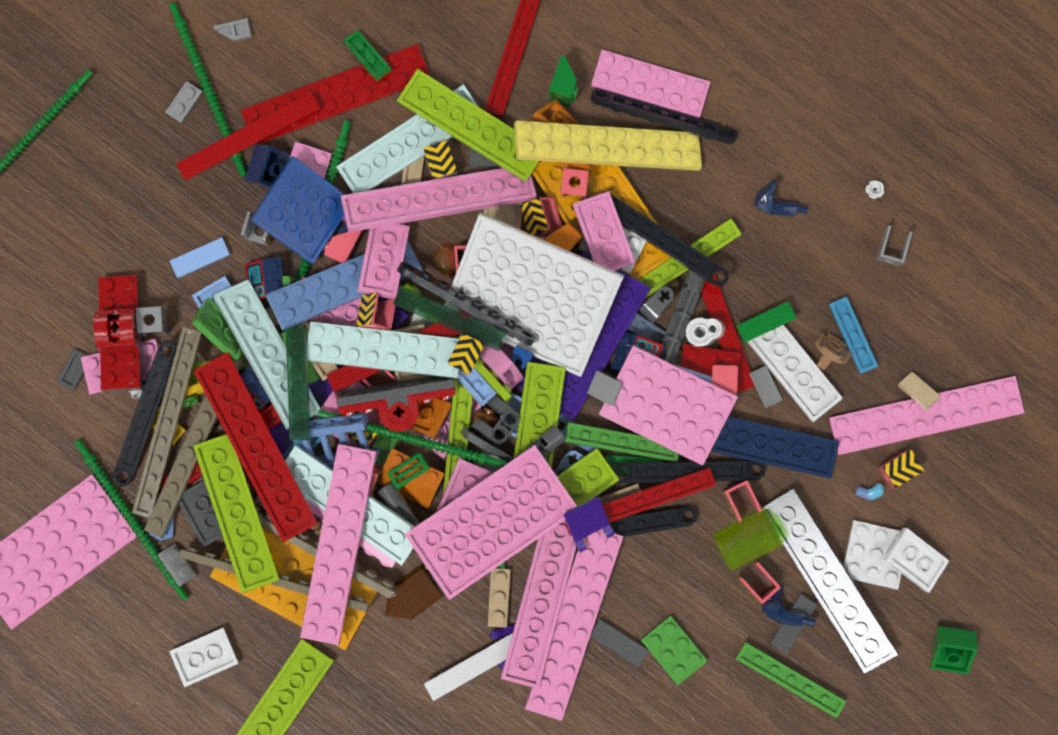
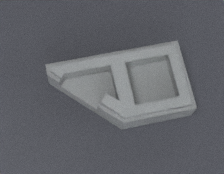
M248 18L213 26L215 31L233 42L252 38Z

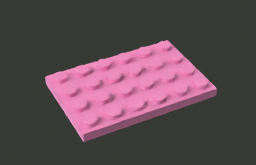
M633 345L616 378L617 381L622 383V387L615 404L610 406L604 403L599 415L690 460L704 465L738 396Z

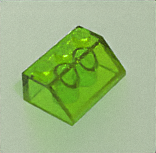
M766 509L714 534L721 554L730 571L783 546V542Z

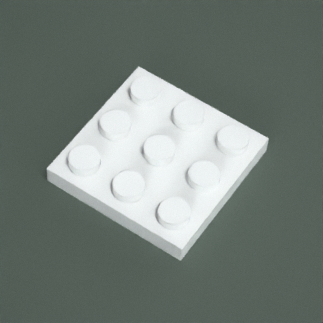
M852 520L843 566L853 580L898 590L901 573L883 559L901 531Z

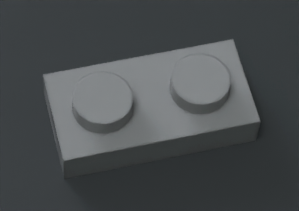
M186 81L165 113L183 124L203 92Z
M173 544L160 552L158 557L180 587L197 575L186 559L178 557L180 550L176 544Z

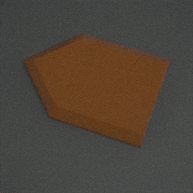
M419 566L395 584L398 588L395 594L390 599H387L385 616L413 620L442 598L443 595L422 567Z

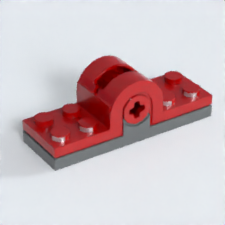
M137 275L98 278L99 311L94 314L93 330L95 344L100 352L101 390L104 393L143 390L141 335L137 333L136 308H140V279Z
M439 376L335 392L339 414L351 416L356 411L369 413L373 412L374 408H376L380 423H383L388 429L398 432L405 431L415 424L419 417L417 401L429 403L434 398L447 400L451 399L452 395H456L453 378Z

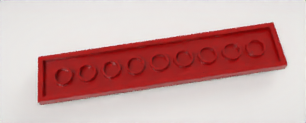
M416 44L382 57L391 67L392 71L377 82L364 66L360 65L240 110L245 124L248 126L312 92L321 109L255 145H261L402 92L417 69L430 76L419 45Z
M226 352L193 370L282 542L284 543L318 525L309 504L229 353Z

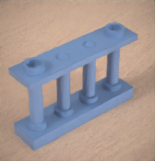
M367 413L308 420L292 427L289 432L291 440L300 439L304 449L313 456L315 455L308 437H319L325 455L315 457L330 468L334 467L336 453L333 454L327 435L337 434L341 445L350 446L345 432L354 431L357 434L361 449L377 451V457L380 451L379 448H369L364 433L369 420Z

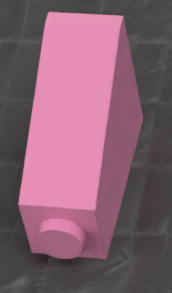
M486 334L477 338L476 340L485 344L479 356L489 369L495 372L503 384H506L510 390L514 388L524 378L520 371Z

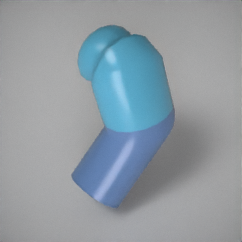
M877 483L869 490L858 486L855 495L872 501L884 494V486Z

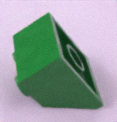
M563 55L560 57L554 74L548 99L552 101L556 99L559 103L570 106L571 101L575 102L579 87L576 86L577 79L566 57Z
M938 626L933 638L930 669L969 674L978 650L976 631Z

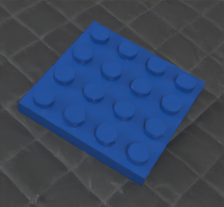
M292 156L254 212L250 221L308 263L313 264L342 220L344 212L341 195L345 194Z

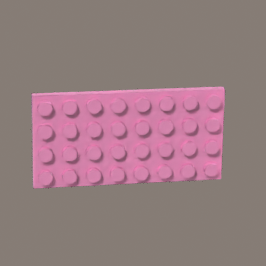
M534 445L407 532L405 536L450 600L565 520L563 514L577 506Z
M93 474L0 542V615L11 630L137 538L136 533L132 532L133 528H129L130 524H127V520L123 519V514H120V510H117L118 507L107 496V492L104 491V488L101 487V484L98 483Z

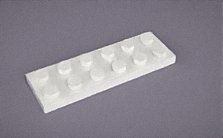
M784 325L747 342L811 422L817 420L843 399Z

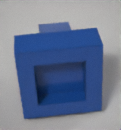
M515 346L511 361L515 364L516 360H521V369H525L527 362H531L533 353Z

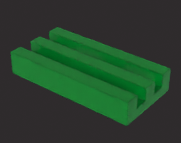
M419 452L389 471L387 475L398 490L430 468ZM419 458L420 462L395 478L393 477L394 473ZM421 465L424 466L423 469H421L414 475L410 476L403 482L399 484L397 483L399 479L406 476L416 468L420 467Z

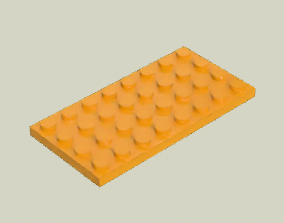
M541 161L532 172V175L547 197H554L558 214L565 225L570 224L578 229L582 235L581 239L577 242L580 246L584 235L573 204L583 201V196L564 194L563 198H560L563 167L558 162ZM596 165L588 172L585 199L609 191L611 195L656 223L619 166ZM570 178L569 185L577 188L580 185V179L575 181L573 178ZM646 242L629 276L639 280L671 259V257Z
M262 527L278 576L280 577V574L291 577L293 582L298 583L299 580H303L311 585L316 557L289 541L283 543L280 536ZM227 547L219 560L223 561L224 558L230 559ZM214 568L210 575L211 578L242 594L236 574ZM353 578L349 598L354 599L355 596L366 599L365 603H368L370 607L377 591ZM272 584L242 594L302 627L308 595ZM347 607L340 645L336 646L346 651L366 612Z

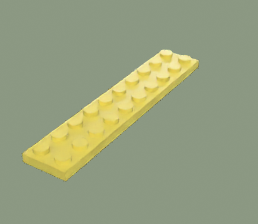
M516 121L514 123L517 160L699 171L702 168L699 135L689 132Z

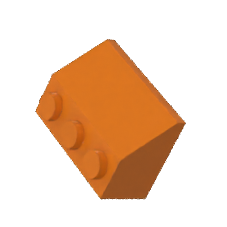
M392 449L379 476L378 485L385 487L392 483L387 473L411 457ZM415 460L411 462L404 468L394 473L393 477L395 478L399 474L403 473L410 467L417 464L419 461ZM421 465L420 467L416 468L406 476L399 479L397 483L399 484L403 482L410 476L414 475L415 473L423 469L424 466ZM430 466L428 471L399 489L403 497L429 509L445 476L444 473Z

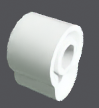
M696 318L690 321L686 328V337L695 346H708L716 339L721 338L725 333V325L719 319Z

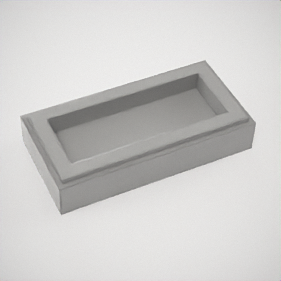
M767 366L749 373L765 408L782 401Z

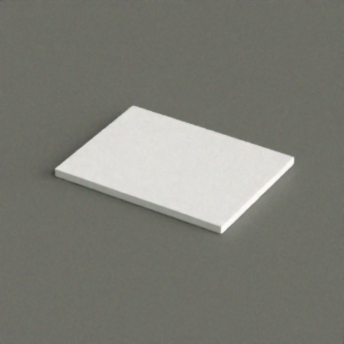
M480 212L451 288L463 291L472 300H479L483 303L484 307L498 311L500 316L505 319L510 318L514 320L518 326L532 333L536 340L532 346L525 345V343L522 344L517 338L514 337L513 339L469 314L475 326L474 330L514 348L518 346L533 353V356L555 366L565 367L566 371L581 377L624 275ZM446 301L441 315L449 318L464 310Z

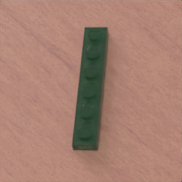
M402 286L393 302L394 305L458 334L464 333L498 352L507 335L505 332Z
M302 324L286 329L289 437L291 442L311 440L306 325Z

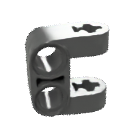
M661 287L644 303L639 311L654 323L673 301L674 293L672 289ZM666 292H668V293H669V296H668L669 300L664 299V300H663V303H662V302L660 301L661 296H662L660 293H664V294H665Z
M493 396L487 404L500 414L501 418L493 429L480 419H475L471 428L492 444L501 445L518 425L520 416L503 400ZM508 415L512 416L514 424H508L505 417ZM495 431H500L503 433L502 440H498L495 438Z

